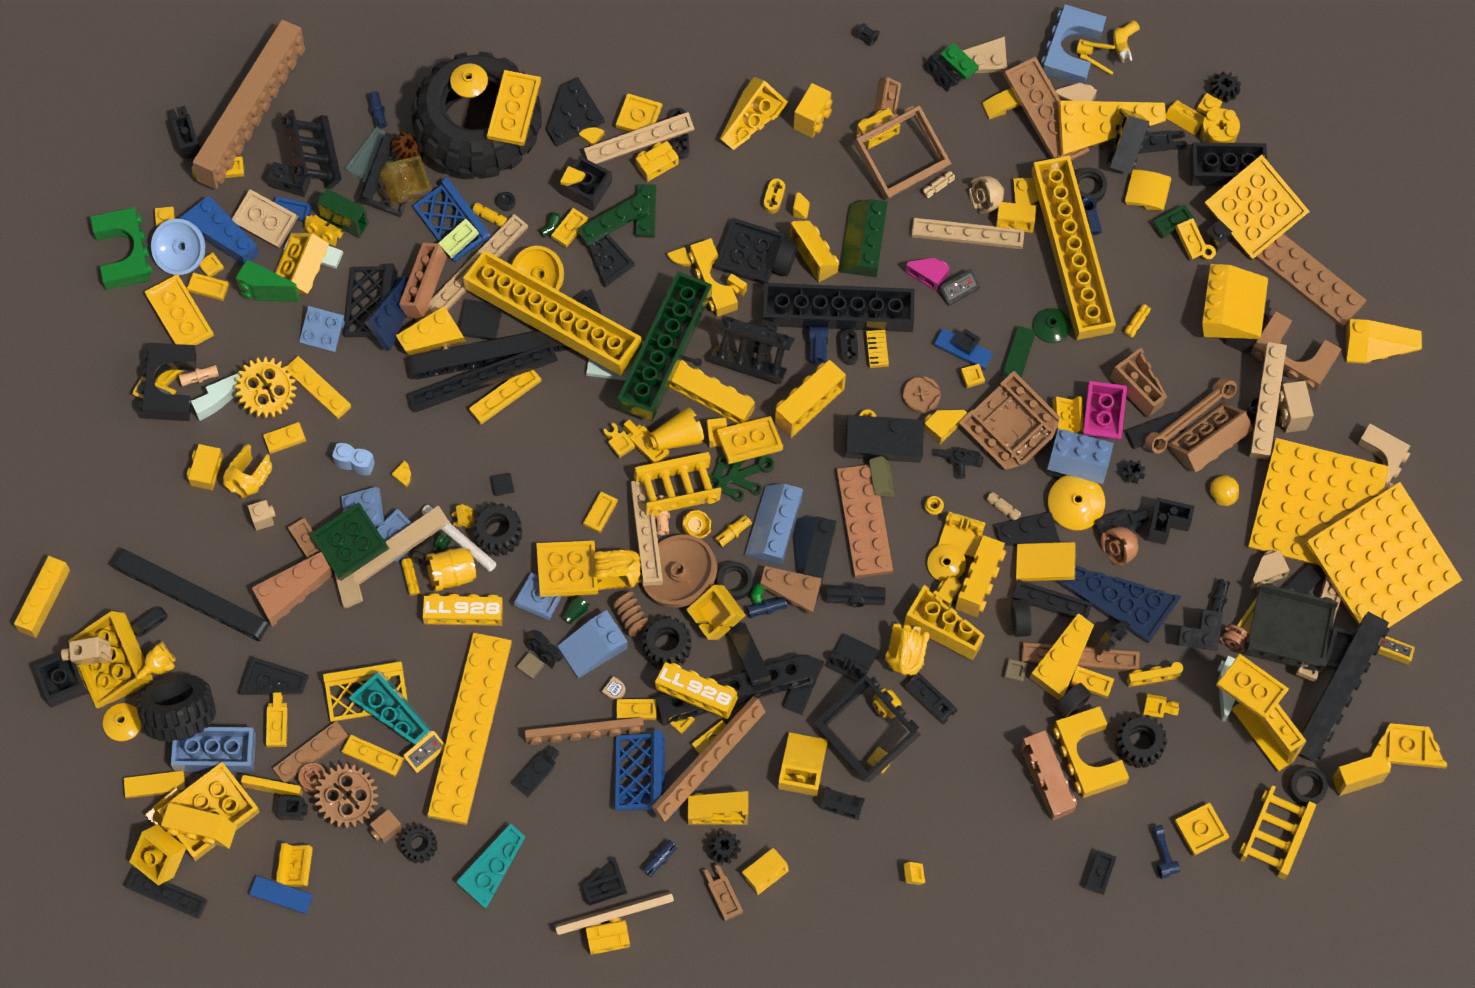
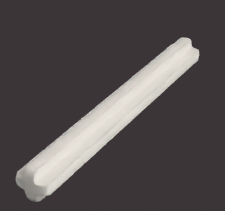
M426 505L422 509V514H427L433 508L430 505ZM451 523L441 528L461 548L470 549L472 557L489 572L495 569L497 566L496 562Z

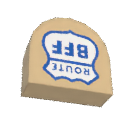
M613 676L603 689L602 694L612 700L622 699L625 695V685Z

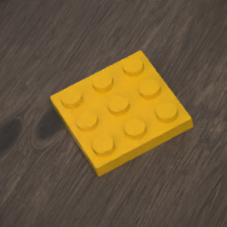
M594 541L536 543L540 597L598 594Z

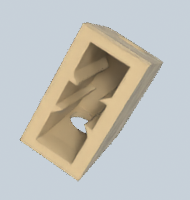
M99 637L71 641L69 643L70 648L61 650L63 661L71 660V662L79 665L112 662L111 642Z

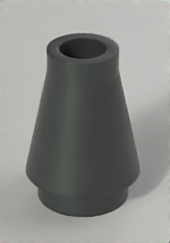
M429 536L412 552L413 561L422 566L429 563V560H426V555L433 553L436 540Z

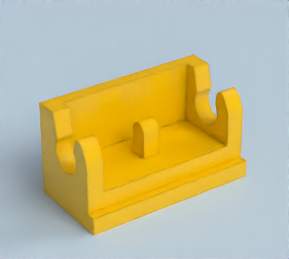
M1002 202L998 207L996 227L1022 229L1024 232L1033 233L1036 206Z
M772 848L742 873L746 878V882L759 895L785 875L789 869L787 862Z

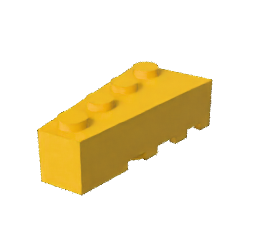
M983 535L976 551L974 562L970 566L968 577L965 579L962 590L959 593L956 610L974 617H978L979 611L983 613L987 603L984 601L986 595H990L993 584H990L992 578H997L1000 569L997 567L998 562H1003L1006 550H1003L1005 543Z

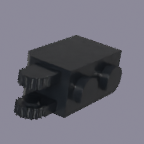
M181 106L184 116L177 117L174 109H171L170 112L179 146L185 159L197 155L200 147L190 115L187 113L186 107Z

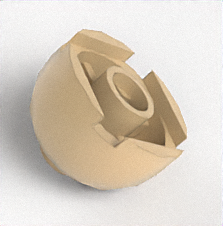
M980 176L971 181L973 185L972 188H969V195L975 209L978 207L981 214L996 210L1004 198V189L1000 182L991 176Z

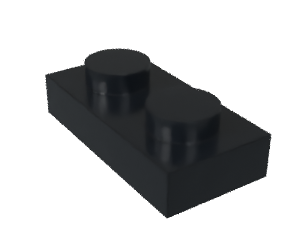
M1097 851L1085 889L1104 895L1117 858L1116 856Z

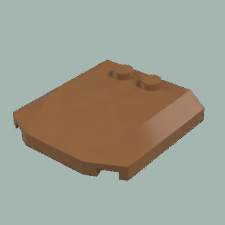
M1013 371L977 408L972 409L959 422V425L1006 471L1027 464L1054 438L1060 416Z

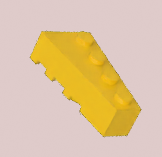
M924 585L908 611L904 625H909L911 629L914 626L921 627V634L924 631L929 632L930 639L973 660L982 646L985 635L966 619L963 620L953 608L950 609L942 602L943 600L939 596H935Z
M1078 613L1030 676L1032 681L1059 701L1067 690L1094 624Z

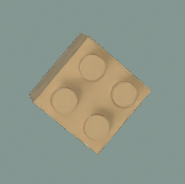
M1306 381L1282 385L1277 410H1280V426L1284 427L1285 433L1307 430L1314 414Z

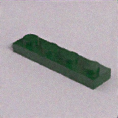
M640 193L578 228V233L586 245L589 246L651 211V207Z

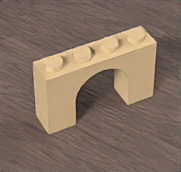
M1369 424L1358 446L1379 457L1383 465L1389 466L1383 492L1392 487L1393 484L1390 481L1392 477L1397 478L1401 471L1400 463H1405L1411 454L1407 452L1410 445L1372 424Z

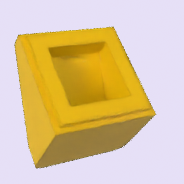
M798 192L795 197L793 216L806 219L810 203Z

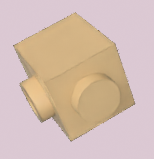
M267 500L248 505L256 531L274 525L272 517L276 515L273 506H268Z

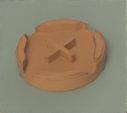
M928 377L912 378L904 387V403L910 410L916 413L931 412L940 401V388L933 379Z

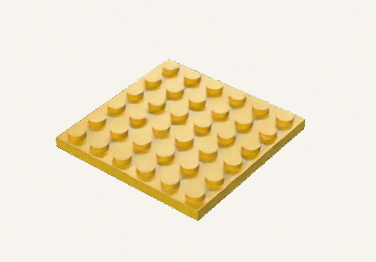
M1276 438L1248 548L1265 553L1272 550L1274 552L1281 550L1285 558L1319 565L1305 541L1383 493L1389 466Z
M1401 482L1305 541L1358 626L1365 613L1369 611L1388 621L1387 627L1389 628L1462 581Z

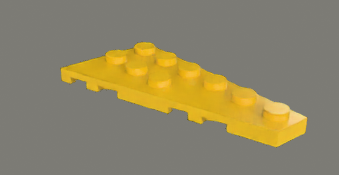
M1059 101L1061 156L1115 139L1118 132L1115 130L1116 124L1120 125L1122 114H1119L1120 108L1141 114L1149 121L1150 127L1165 122V103Z

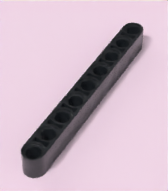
M541 331L411 356L407 359L410 378L419 380L485 367L548 343H552L555 352L572 348Z
M120 548L110 564L118 572L253 640L261 641L270 625L265 619L123 548Z

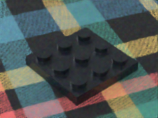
M733 218L715 263V269L762 284L769 283L778 249L782 240L786 238V234Z

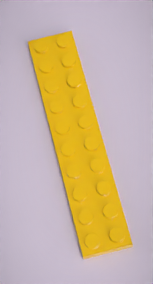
M473 633L428 811V818L463 825L468 823L512 640Z

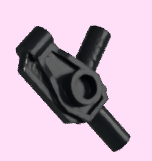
M960 447L952 449V452L938 449L936 455L950 459L951 464L957 466L958 479L966 478L965 466L974 465L982 467L984 459L980 452Z

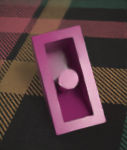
M929 258L908 262L905 273L937 292L948 277L950 267L942 260Z

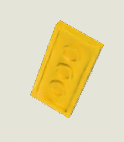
M504 70L487 139L521 146L525 145L541 84V77Z
M178 274L145 291V295L175 344L198 345L214 336Z

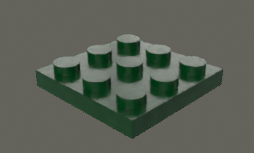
M359 502L310 534L340 581L390 549Z

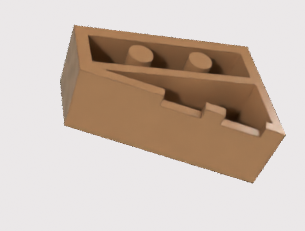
M1141 347L1114 368L1110 379L1117 385L1127 386L1126 395L1149 418L1162 408L1167 395L1158 378L1154 376L1149 362L1147 363Z

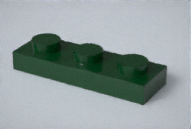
M638 184L637 195L640 193L650 205L651 211L636 219V237L655 238L656 184Z

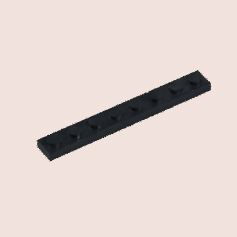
M548 343L409 394L416 413L557 362L558 359L552 343Z

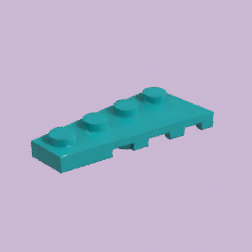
M510 824L456 882L485 910L525 836Z

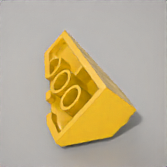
M753 77L743 91L720 139L732 150L736 149L748 140L754 132L761 130L767 122L777 118L788 101L766 81Z
M1350 319L1346 327V362L1365 364L1372 360L1386 359L1388 356L1402 355L1422 349V331L1359 319Z

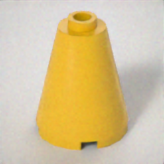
M688 407L651 432L650 438H648L650 446L659 451L703 443L704 434L701 424L693 418L696 416L695 412Z

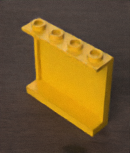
M1241 703L1231 708L1278 772L1295 761L1306 740L1279 704L1266 721Z

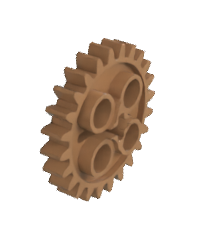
M347 763L344 764L343 769H341L339 764L336 765V771L329 768L330 775L324 772L322 776L325 780L318 779L317 782L321 786L314 788L319 794L313 796V798L319 799L314 806L321 807L317 813L324 812L325 814L322 819L330 818L329 825L335 821L336 828H339L343 823L345 829L348 828L349 823L355 828L356 821L362 825L364 823L363 818L368 820L370 818L368 812H375L371 806L378 805L373 799L379 796L373 793L378 788L377 786H371L374 779H367L370 773L368 772L363 775V768L356 771L355 765H352L349 769ZM343 777L350 780L349 787L342 785L341 779ZM333 783H335L339 789L335 788L333 786ZM329 791L336 794L337 798L335 801L328 799L327 793ZM357 791L364 794L363 801L356 799L355 794ZM348 792L349 796L344 800L342 797ZM353 803L358 805L359 809H356ZM343 805L350 808V815L342 813L341 808Z

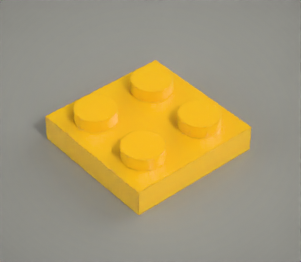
M627 94L616 123V128L632 132L657 123L662 110V103Z
M1210 803L1174 821L1193 856L1229 839L1228 833Z

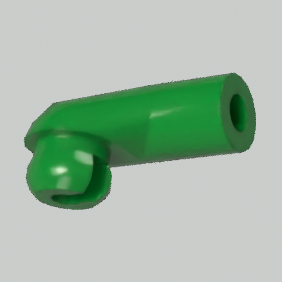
M760 583L754 585L750 595L754 604L763 602L762 595L766 589L761 587Z

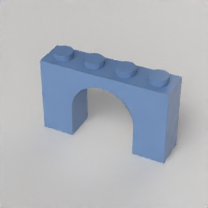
M1065 4L1063 11L1059 10L1056 21H1059L1058 26L1054 25L1051 34V36H1054L1053 40H1049L1046 51H1048V55L1043 56L1041 62L1045 74L1074 84H1085L1091 62L1068 55L1063 50L1061 42L1071 35H1082L1100 41L1107 17Z

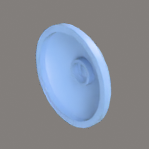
M170 219L162 223L154 232L151 241V251L155 262L162 270L173 275H183L194 271L201 264L205 255V240L199 228L192 222L185 219ZM182 243L185 244L184 250L181 248Z

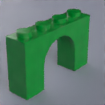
M135 207L90 216L97 241L113 237H125L134 243V249L128 258L121 262L100 266L106 290L151 281L149 274L153 273L151 263H147L146 260L149 257L147 246L143 245V241H146L145 232L140 230V225L143 224L140 213L137 214Z

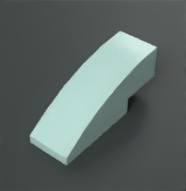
M238 373L207 386L208 394L191 401L199 421L220 410L239 391L234 389V386L239 384L235 382V379L241 378Z

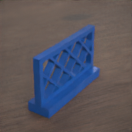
M447 177L441 181L442 185L414 204L413 207L439 242L442 240V232L454 230L458 220L467 219L479 232L477 235L479 239L473 243L469 242L466 245L468 247H464L461 252L452 258L456 262L484 241L487 242L491 235ZM444 191L446 194L445 202L436 201V196ZM425 203L431 204L430 213L422 212L420 207ZM435 205H444L443 214L433 213ZM447 206L456 207L455 216L446 215ZM432 217L442 218L440 226H432ZM445 218L454 219L453 228L444 227Z
M655 730L652 734L616 736L615 810L653 809L652 806L665 793V737L662 730ZM643 740H651V746L646 750L639 746ZM621 741H630L633 745L625 752L621 748ZM637 747L642 754L634 760L629 754ZM645 756L651 760V764L646 769L639 764ZM627 757L633 763L625 770L621 767V762ZM635 766L643 771L636 778L629 774ZM627 775L632 782L624 788L621 785V780ZM645 775H648L651 778V782L644 787L639 781ZM635 784L642 789L636 797L628 792ZM647 793L651 797V803L642 804L639 799ZM625 794L633 799L628 805H620V799Z

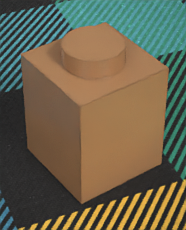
M389 809L370 824L372 829L371 835L376 841L381 840L383 844L403 829L401 823Z

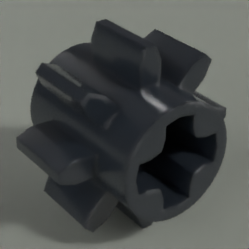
M1130 459L1129 465H1123L1122 469L1125 471L1122 477L1127 478V483L1135 482L1138 484L1139 478H1145V474L1142 472L1145 471L1146 466L1142 467L1140 460L1133 462Z

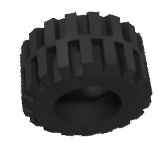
M493 503L492 507L487 505L484 507V511L480 509L478 516L474 518V537L476 544L480 546L483 552L487 550L489 555H492V553H495V556H499V553L507 555V551L513 552L515 550L514 546L518 547L520 544L519 540L522 539L521 520L515 510L512 511V507L509 505L506 508L502 503H500V506H496V503ZM494 523H503L509 527L508 531L499 537L491 536L486 532L488 527Z
M667 616V619L658 617V621L656 622L655 619L651 621V626L647 625L646 632H643V653L646 655L647 661H651V665L654 667L659 665V669H662L665 662L678 665L681 662L684 664L691 651L690 631L688 628H685L683 621L679 623L678 618L671 620V616ZM669 635L676 638L679 643L674 649L664 651L659 649L655 642L658 638Z
M1138 714L1136 718L1134 715L1130 716L1129 720L1126 719L1118 730L1115 748H1118L1117 754L1118 756L1122 755L1121 760L1123 762L1129 761V766L1136 764V768H1140L1141 765H1144V768L1149 767L1150 764H1155L1164 752L1167 738H1165L1167 735L1166 730H1162L1164 726L1162 723L1158 725L1156 718L1153 720L1149 719L1150 715L1142 717V714ZM1135 733H1143L1150 738L1152 747L1138 749L1131 743L1130 736Z

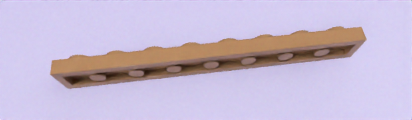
M752 697L656 801L652 808L659 820L666 822L764 715L766 711L758 698Z

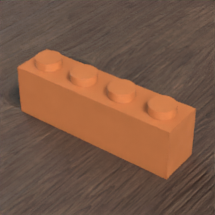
M422 243L399 303L407 317L422 319L425 317L447 259V255L440 244Z

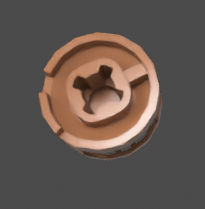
M1228 624L1225 628V633L1220 637V641L1223 645L1226 643L1228 645L1227 648L1242 653L1246 648L1245 644L1248 643L1249 633L1239 626Z
M306 764L299 772L300 784L308 793H319L314 790L316 786H321L317 780H325L322 776L325 769L320 764Z

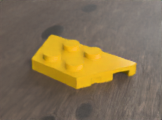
M1390 723L1371 755L1384 753L1385 758H1388L1391 764L1443 769L1447 767L1446 761L1443 760L1439 752L1440 748L1433 739L1434 735L1430 727Z

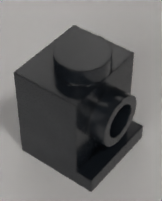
M279 796L277 814L279 820L303 821V817L308 815V804H305L304 797ZM293 808L298 809L297 812H291Z

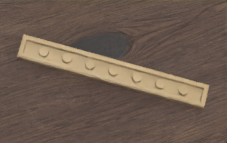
M513 214L431 299L425 317L443 306L448 311L467 291L463 277L482 252L485 250L499 258L528 228V224ZM414 318V320L419 322L422 318Z

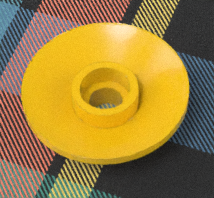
M463 64L453 71L450 82L456 94L472 98L484 92L488 84V77L485 70L476 64Z
M943 544L931 551L927 566L930 574L936 580L946 582L948 577L959 579L966 568V559L958 547ZM949 559L951 563L945 565L943 561Z
M127 703L116 704L109 708L103 717V729L106 735L112 740L119 742L134 738L141 730L137 708ZM119 718H125L124 722H118Z

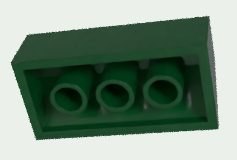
M867 199L850 204L840 273L877 278L888 201Z

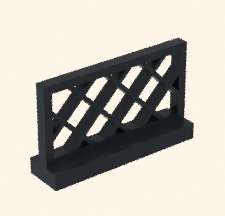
M386 132L381 138L358 202L364 205L368 203L401 217L424 153L423 151L419 153L417 161L409 163L406 159L407 165L399 167L394 154L391 153V142L394 140L392 138L393 135ZM392 160L396 169L388 171L385 163ZM409 167L412 176L405 179L401 170ZM398 171L401 181L394 183L390 174ZM386 176L390 185L382 187L379 180L381 177ZM403 183L406 193L399 195L396 186ZM392 187L395 197L388 199L384 190ZM381 192L384 201L377 202L372 198L375 193ZM398 200L400 204L399 211L392 208L391 201Z
M386 263V266L351 267L344 328L345 337H375L371 331L366 329L367 325H363L358 319L365 313L370 315L368 311L376 304L378 306V302H381L396 284L398 271L393 263ZM356 272H364L367 275L360 282L356 280ZM377 272H383V277L378 282L372 278ZM371 279L375 284L366 290L362 285ZM361 288L365 293L356 299L354 292ZM376 288H379L381 294L374 299L370 294ZM369 296L373 301L364 307L360 302ZM359 305L363 310L354 316L352 309ZM355 322L361 326L357 331L350 332V326Z

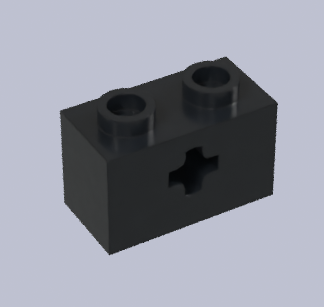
M273 162L267 176L271 188L304 198L311 183L310 176H306L300 183L296 184L292 174V167Z

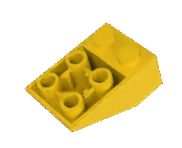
M789 732L778 789L817 796L828 740Z

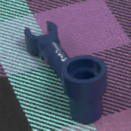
M1158 825L1154 826L1155 829H1152V832L1158 842L1164 862L1156 865L1157 873L1160 879H1164L1172 874L1180 873V865L1178 861H1172L1165 840L1163 826Z

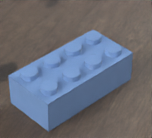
M208 727L204 728V731L200 734H195L194 737H187L181 741L173 740L171 766L174 772H209L221 762L224 763L230 772H254L256 745L254 728Z

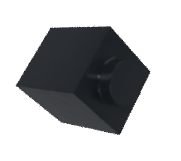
M1219 219L1206 230L1203 240L1208 245H1212L1217 252L1230 241L1233 231Z

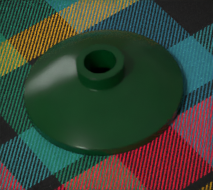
M1047 308L1040 311L1033 321V330L1036 331V336L1047 343L1061 342L1068 336L1071 328L1068 316L1055 308ZM1054 321L1056 324L1051 325L1049 322Z

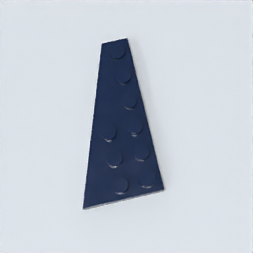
M1075 565V580H1054L1081 599L1091 602L1093 607L1117 623L1126 620L1130 624L1128 630L1147 643L1152 640L1181 599L1179 595L1167 594L1159 589H1150L1145 587V585L1118 577H1109L1104 573L1092 572Z

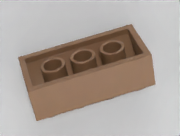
M1224 402L1169 442L1167 447L1185 468L1197 472L1202 470L1212 460L1217 459L1221 453L1230 449L1240 439L1245 438L1254 429L1245 411Z

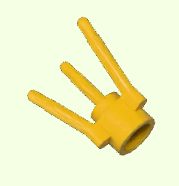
M1080 39L1077 47V53L1081 54L1080 58L1091 62L1112 75L1113 71L1088 57V54L1092 55L1094 47L1114 49L1115 46Z

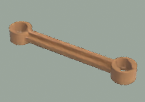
M1227 378L1219 379L1215 385V390L1161 433H1150L1145 441L1146 448L1157 454L1162 453L1166 449L1167 441L1221 398H1232L1237 391L1236 383ZM1228 385V389L1224 393V387ZM1156 439L1159 440L1157 446L1154 447V442L1156 441Z

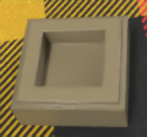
M529 652L517 666V669L533 680L545 664Z
M1009 659L1004 679L1023 683L1028 663Z

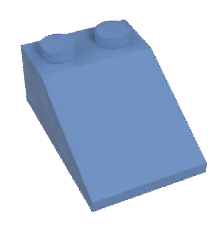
M606 610L589 620L559 644L558 649L562 652L577 678H580L627 650L628 642Z

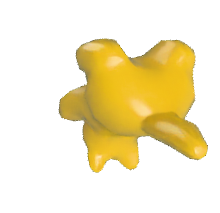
M163 641L148 652L144 668L136 675L137 680L144 678L149 673L161 675L175 667L173 662L176 661V658L170 653Z

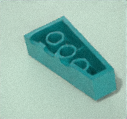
M377 672L349 697L350 700L373 714L413 744L419 743L433 731L383 672Z

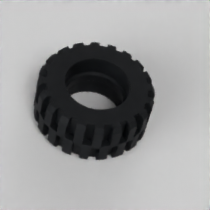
M185 674L184 676L174 675V677L168 676L163 678V680H157L152 685H148L139 694L136 701V708L143 732L150 738L161 742L164 740L167 742H173V740L181 741L187 737H194L195 734L203 732L204 728H208L216 716V707L210 685L204 679L195 675L191 676L190 674Z

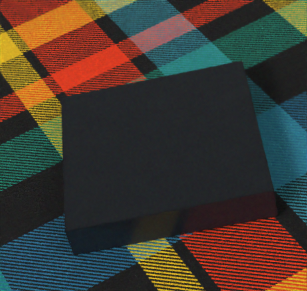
M466 299L459 330L465 337L489 341L496 340L503 310L491 303Z

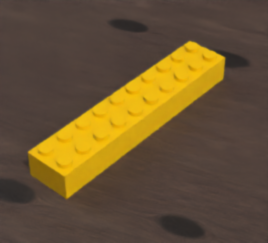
M1070 156L1034 162L1031 172L1076 340L1111 334L1115 329L1116 323Z
M485 250L463 277L466 290L620 376L623 375L642 347L641 336Z

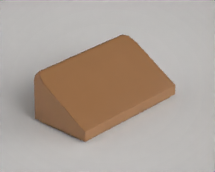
M887 76L879 81L874 107L875 113L889 108L893 115L896 114L901 89L900 82Z

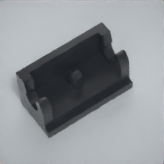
M826 787L821 809L859 820L865 798H858Z

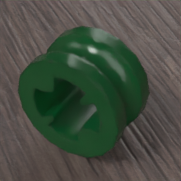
M443 532L437 538L434 546L436 549L441 548L442 552L446 551L452 539L451 536L446 537V534Z

